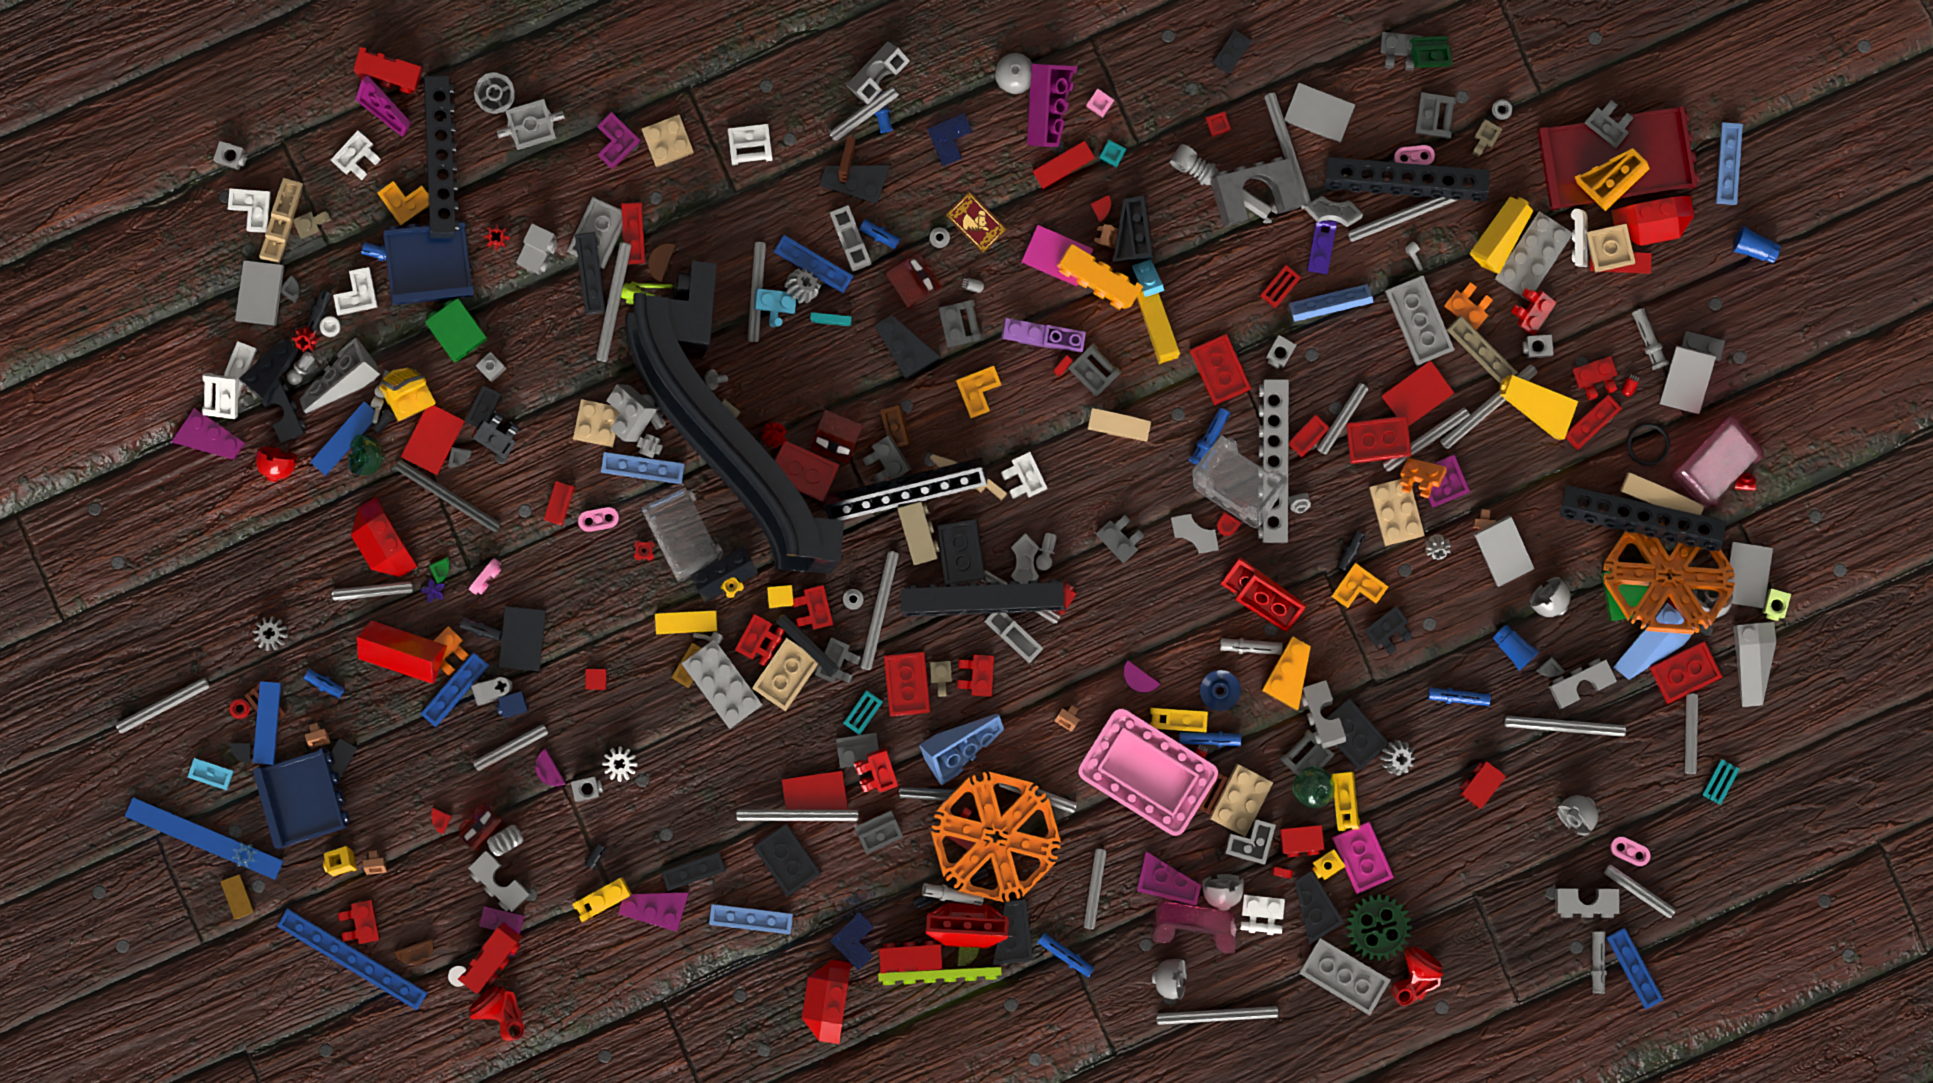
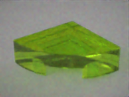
M959 947L958 966L971 963L977 957L980 948Z

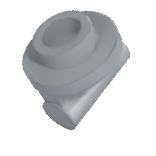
M714 369L708 370L704 376V382L710 390H715L719 383H726L728 381L727 375H718Z
M1307 492L1288 496V502L1293 512L1303 513L1309 509L1310 500Z

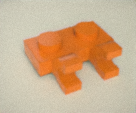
M1470 282L1462 293L1456 290L1444 307L1456 317L1461 315L1477 330L1487 318L1488 314L1484 310L1493 299L1486 295L1479 305L1476 306L1468 299L1477 288Z
M1408 458L1400 473L1402 478L1400 484L1403 485L1402 492L1410 493L1414 482H1420L1419 489H1422L1420 495L1429 498L1433 486H1440L1447 472L1446 467Z
M449 626L434 640L435 642L447 645L440 668L450 676L455 669L445 659L452 652L463 661L470 655L460 646L463 640Z

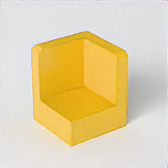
M792 585L767 587L770 609L793 606Z

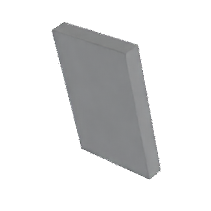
M1298 83L1284 121L1340 143L1355 104Z
M592 197L575 234L596 231L600 268L604 269L622 232L621 209ZM574 235L567 252L578 257Z
M243 261L235 321L276 326L284 265Z
M1676 345L1659 403L1699 414L1716 355Z
M1510 515L1473 533L1498 587L1534 569Z
M1737 542L1731 543L1729 563L1734 569L1733 573H1735L1734 579L1727 580L1735 583L1732 604L1764 609L1773 548Z

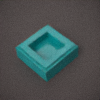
M1108 140L1099 158L1117 167L1126 148Z

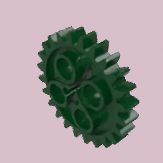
M1377 894L1376 900H1374L1372 895H1369L1368 902L1362 898L1361 902L1363 905L1360 906L1355 903L1354 905L1357 910L1349 911L1353 918H1346V920L1351 922V925L1345 926V928L1351 929V932L1346 935L1347 937H1353L1350 945L1357 944L1355 951L1362 949L1361 956L1363 957L1369 953L1370 960H1372L1374 955H1376L1378 961L1381 960L1382 955L1388 960L1389 953L1396 957L1395 950L1403 951L1400 945H1408V942L1404 939L1405 937H1411L1409 933H1406L1407 930L1412 929V926L1407 925L1411 918H1405L1404 916L1408 913V910L1401 911L1400 909L1403 904L1401 903L1396 906L1395 898L1389 902L1388 895L1383 900H1381L1380 894ZM1384 909H1388L1391 912V918L1387 921L1381 918V912ZM1365 914L1370 915L1372 919L1368 926H1364L1361 923V918ZM1396 921V925L1382 928L1381 933L1377 930L1361 933L1363 929L1377 926L1376 922L1387 924ZM1389 929H1394L1397 936L1394 940L1390 941L1386 937V932ZM1370 934H1374L1377 938V942L1373 946H1369L1366 942V938Z

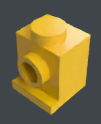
M347 846L324 853L323 867L332 876L357 870L354 852Z
M1332 849L1313 862L1315 867L1312 870L1318 879L1322 877L1323 880H1326L1344 868L1345 865L1336 851ZM1325 862L1331 863L1329 870L1324 868Z

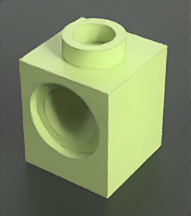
M1769 589L1762 613L1767 615L1766 618L1778 621L1779 618H1785L1791 594ZM1773 600H1777L1780 603L1779 611L1772 609L1771 603Z

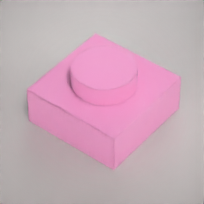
M1097 89L1086 107L1103 118L1113 104L1114 99Z

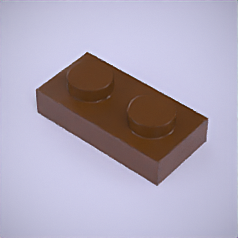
M902 405L880 410L886 436L891 435L898 448L911 445Z

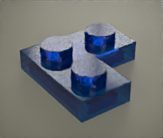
M964 113L927 129L943 167L962 159L954 140L972 133Z
M860 912L830 940L858 970L873 957L859 942L873 928V925Z

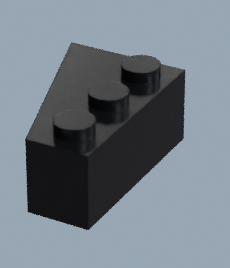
M1139 196L1124 199L1112 262L1116 265L1154 259L1155 254L1147 198Z
M893 315L874 325L905 380L940 360L939 355Z

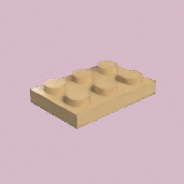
M1401 479L1369 487L1384 546L1425 536L1413 490L1411 489L1410 493L1402 492L1403 485L1400 484Z
M786 638L752 689L784 711H787L818 666V663L801 647Z
M1236 764L1209 819L1246 837L1273 782Z

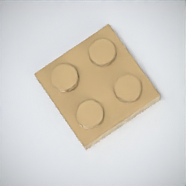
M680 115L642 128L656 167L694 153Z
M1627 224L1586 233L1595 273L1635 264Z
M581 399L573 440L613 448L616 434L610 429L620 412L612 405Z

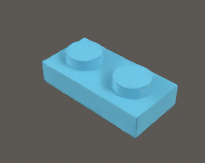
M1151 259L1132 265L1138 283L1143 286L1141 290L1145 297L1164 291L1163 284Z
M194 758L188 778L228 790L234 771Z

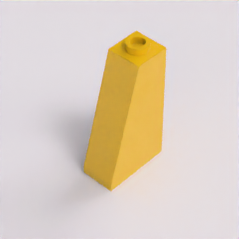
M1510 197L1471 250L1470 255L1483 268L1500 274L1533 212L1528 205L1529 202L1525 199Z
M1141 290L1137 299L1158 363L1161 364L1178 358L1180 352L1159 293L1145 297Z
M1507 375L1506 378L1502 379L1499 395L1557 440L1565 439L1578 401L1514 375Z

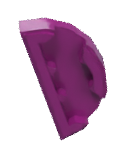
M1127 660L1124 666V678L1131 689L1137 692H1150L1160 685V683Z
M545 748L539 753L536 760L535 769L538 777L542 782L550 786L566 784Z

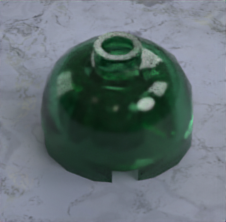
M356 435L351 441L350 447H353L352 454L348 453L350 471L356 473L355 475L363 476L372 475L377 472L386 458L381 443L374 437Z
M1312 766L1305 768L1304 772L1300 776L1297 775L1294 780L1293 793L1298 801L1306 807H1323L1333 798L1335 783L1331 775L1321 767Z

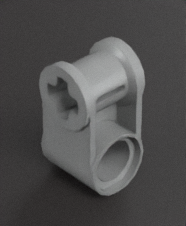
M499 677L475 684L471 688L477 706L509 695L513 685L509 679ZM500 682L507 684L504 692L498 690V687L501 685Z

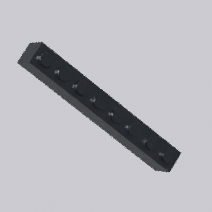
M1056 579L1048 580V583L1031 580L1028 581V584L1010 581L1005 585H999L998 582H989L987 585L979 586V583H968L967 586L947 584V587L931 584L927 585V588L909 585L906 586V589H901V613L904 617L1066 611V587L1063 582Z

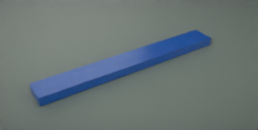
M132 798L125 814L127 818L276 880L284 862L279 858L136 798Z
M287 908L277 925L279 928L415 1010H418L428 993Z

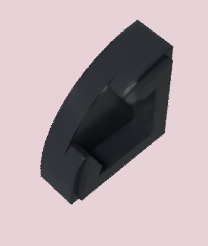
M230 743L233 755L239 761L251 764V743Z

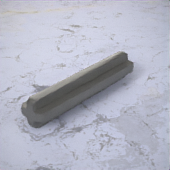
M900 787L899 797L946 800L955 790Z

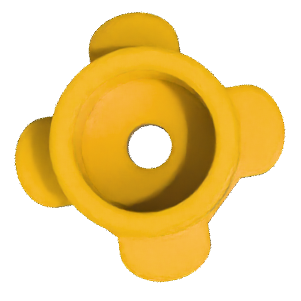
M729 578L721 585V589L725 590L726 596L729 598H733L736 592L742 591L744 588L743 583H739L736 578Z

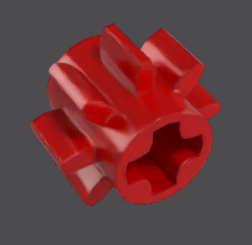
M496 225V229L493 230L488 228L490 233L484 236L485 239L490 240L487 246L491 247L494 245L496 251H498L499 246L506 248L505 240H510V237L504 235L507 229L505 228L501 231L499 225ZM494 234L500 235L501 240L499 242L497 240L493 241Z
M309 326L304 330L298 328L296 331L297 335L292 338L296 343L295 348L301 349L303 353L308 348L313 351L316 347L315 344L319 341L315 334L317 331L309 329Z
M771 422L769 425L766 424L761 430L764 433L761 436L762 440L767 446L777 448L787 440L784 437L786 430L780 423Z

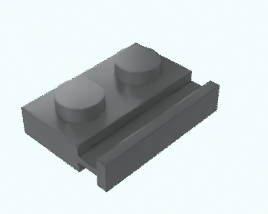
M876 733L836 739L840 768L852 767L854 762L858 760H867L866 754L879 750Z
M892 811L854 827L866 854L904 838Z

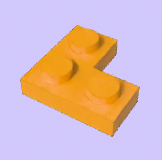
M393 181L378 192L380 198L401 226L429 207L428 193L423 186H420L405 197Z
M994 366L956 380L971 419L990 412L983 392L1001 386Z
M1355 563L1331 597L1346 608H1349L1359 592L1374 603H1377L1388 586Z

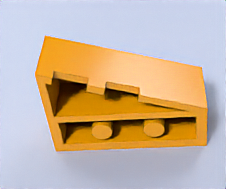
M1632 148L1610 159L1609 162L1592 168L1589 172L1575 176V180L1606 211L1649 170L1647 161Z
M1291 637L1261 691L1297 711L1299 709L1311 646L1295 637Z

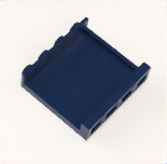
M459 220V231H455L454 238H430L429 223L428 226L422 227L419 224L407 225L408 228L399 229V226L387 227V230H384L383 239L392 305L473 297L474 290L471 283L465 222L460 223Z
M321 748L319 751L272 766L253 769L274 848L281 849L349 828L348 822H350L348 812L343 808L344 797L342 792L338 790L337 783L339 779L337 773L332 769L333 758L327 749Z

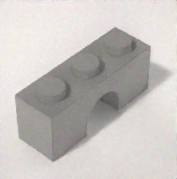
M887 41L846 86L860 100L869 105L882 91L878 86L881 79L890 73L897 75L910 60L898 47Z
M849 205L830 212L832 222L852 272L871 265Z
M1598 658L1588 663L1589 668L1582 670L1580 667L1570 672L1572 676L1566 679L1561 676L1552 681L1553 685L1549 689L1559 709L1580 700L1577 693V685L1582 680L1591 682L1596 691L1617 682L1607 660L1601 661Z
M1327 681L1304 687L1301 700L1304 707L1308 706L1310 713L1307 714L1310 725L1315 726L1316 732L1313 734L1316 743H1321L1322 749L1346 742V735L1340 718L1327 720L1320 713L1324 707L1333 704V698Z
M485 851L468 868L471 871L469 875L477 883L481 881L486 886L484 890L491 897L495 895L500 900L498 904L505 911L510 910L513 912L530 893L517 880H514L507 887L498 885L495 881V873L502 865L488 851Z
M1555 889V913H1561V917L1572 918L1573 914H1581L1582 918H1593V914H1601V918H1614V914H1619V889H1596V898L1589 905H1585L1579 900L1578 889Z

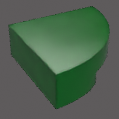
M448 557L429 565L437 584L445 580L449 573L450 561Z

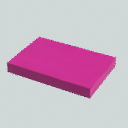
M1037 225L1021 263L1077 287V279L1071 275L1070 277L1063 275L1059 272L1060 268L1056 265L1070 244L1075 245L1090 255L1093 249Z
M1370 821L1360 825V829H1350L1332 837L1356 894L1394 878Z

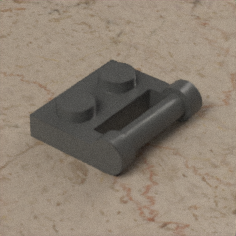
M1421 92L1415 133L1451 139L1452 132L1450 129L1453 108L1456 105L1457 98ZM1440 103H1445L1443 128L1439 130L1437 129Z
M974 300L939 308L947 348L983 340L982 333L979 332ZM966 309L972 334L967 337L960 310Z
M1093 343L1068 369L1097 397L1122 371L1119 368L1116 369L1097 350L1098 347ZM1090 355L1111 374L1108 378L1087 359Z
M1307 729L1301 740L1286 755L1283 754L1279 759L1306 784L1334 754L1328 748L1322 749L1321 743L1317 744L1314 734ZM1311 741L1315 746L1295 765L1291 760Z

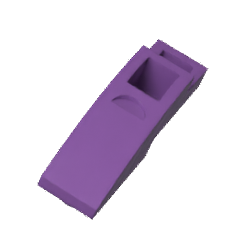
M1004 318L1001 339L1034 346L1083 352L1086 332Z

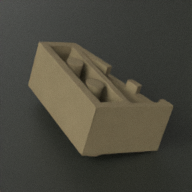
M920 501L897 507L913 564L917 565L937 559L936 552H939L937 541H932L931 533H934L931 521L927 522L925 514H929L926 502L921 503Z

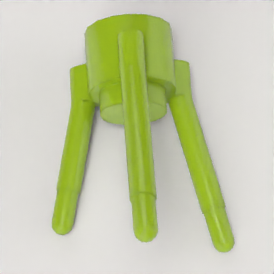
M625 283L621 298L627 299L626 303L634 305V293H645L649 296H655L641 292V288H673V285Z

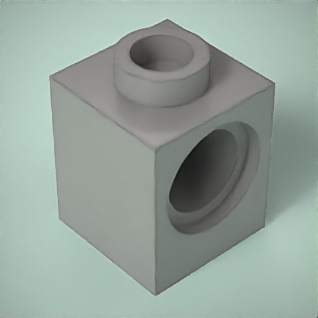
M219 141L213 160L218 164L240 170V167L245 165L247 155L243 148ZM231 151L236 152V158L233 161H228L227 154Z
M1279 335L1266 356V359L1269 360L1268 364L1277 369L1279 366L1284 368L1296 344ZM1277 348L1285 351L1284 358L1279 359L1275 356L1274 352Z
M1552 335L1527 336L1525 342H1522L1523 354H1526L1527 359L1553 356ZM1533 342L1541 343V352L1533 350Z
M491 352L476 365L491 382L506 370L504 365Z
M596 777L571 782L575 802L601 797L600 792H603L601 780L597 781ZM586 783H590L593 786V792L590 795H586L582 791V787Z

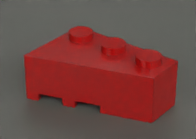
M936 940L924 941V945H916V942H904V946L896 947L895 943L883 944V948H879L881 974L942 969L941 944H936Z

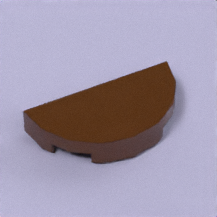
M674 244L660 245L649 256L648 266L650 273L660 283L663 281L676 245Z
M432 938L394 951L397 959L404 964L411 966L420 965L432 955L434 940Z

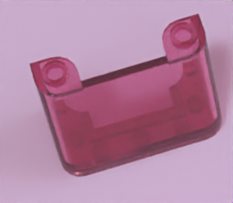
M1731 414L1720 423V426L1671 476L1701 505L1705 506V509L1709 506L1714 508L1721 501L1719 496L1752 462L1756 464L1764 456L1761 454L1763 449Z
M1163 901L1157 905L1155 910L1151 941L1168 943L1174 938L1176 928L1214 934L1213 940H1215L1217 949L1224 953L1235 954L1236 917L1232 912Z

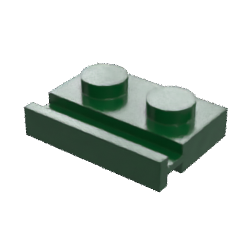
M1448 36L1413 37L1410 39L1413 47L1411 51L1415 68L1448 67L1452 65L1450 46L1447 45Z

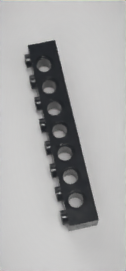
M449 76L424 77L430 238H454L455 231H459V219H455V212H458V199H454V192H457V180H453V173L457 172L456 160H452V153H456V142L452 141L451 134H455V122H451V114H454V102H450V95H453V83H449ZM440 95L445 100L437 102L434 97ZM442 115L445 117V120L437 121L435 116ZM438 134H442L446 137V139L443 141H439L436 139L435 136ZM444 154L447 159L439 160L436 155ZM439 173H444L447 175L448 178L445 180H441L437 177V175ZM442 192L446 193L448 195V198L440 199L438 197V194ZM446 212L449 218L442 219L438 214Z
M1328 157L1325 188L1335 191L1344 189L1352 192L1369 191L1374 194L1382 192L1391 193L1392 195L1406 194L1413 197L1431 196L1435 199L1444 197L1453 200L1469 199L1474 202L1487 201L1490 170ZM1343 174H1347V175H1349L1350 177H1349V178H1346V177H1343L1342 175H1343ZM1363 176H1369L1371 179H1364ZM1387 177L1391 180L1385 181L1383 178ZM1404 179H1408V180H1410L1411 182L1407 183V182H1404L1403 180H1404ZM1423 181H1429L1431 184H1425ZM1448 182L1451 186H1446L1444 183ZM1464 184H1469L1472 187H1465Z
M981 457L829 494L825 497L824 506L828 519L846 520L986 486L988 474Z
M1566 485L1559 516L1570 520H1581L1588 524L1603 525L1610 529H1621L1628 533L1643 534L1650 538L1656 537L1665 539L1668 542L1683 543L1690 547L1705 548L1708 551H1720L1727 522Z

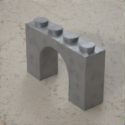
M1282 157L1272 159L1269 164H1265L1263 161L1253 164V168L1246 169V166L1234 169L1232 173L1227 171L1216 173V177L1210 180L1223 227L1239 224L1249 219L1242 197V189L1248 179L1261 180L1270 187L1278 213L1294 210L1304 205L1290 158L1283 160Z

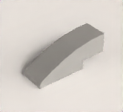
M992 613L984 620L993 631L1028 663L1043 650L1006 613Z

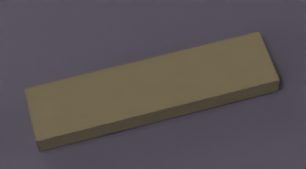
M1461 315L1446 329L1499 384L1507 375L1515 376L1518 373Z

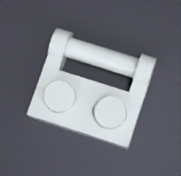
M768 124L728 129L732 165L757 160L772 161ZM765 146V152L737 155V149Z
M213 373L202 374V381H204V407H202V414L231 419L237 418L238 378L220 376ZM213 383H216L215 408L212 407Z

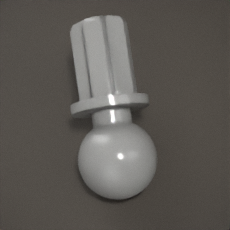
M305 352L300 360L293 364L294 368L287 372L286 378L290 384H299L303 378L302 374L308 373L307 369L315 360L312 353Z
M642 395L651 404H655L651 395ZM656 407L657 410L650 421L654 428L658 430L665 426V421L658 411L659 407Z
M1046 533L1042 548H1039V551H1043L1036 559V565L1040 570H1048L1052 565L1050 554H1055L1053 552L1057 538L1055 534Z

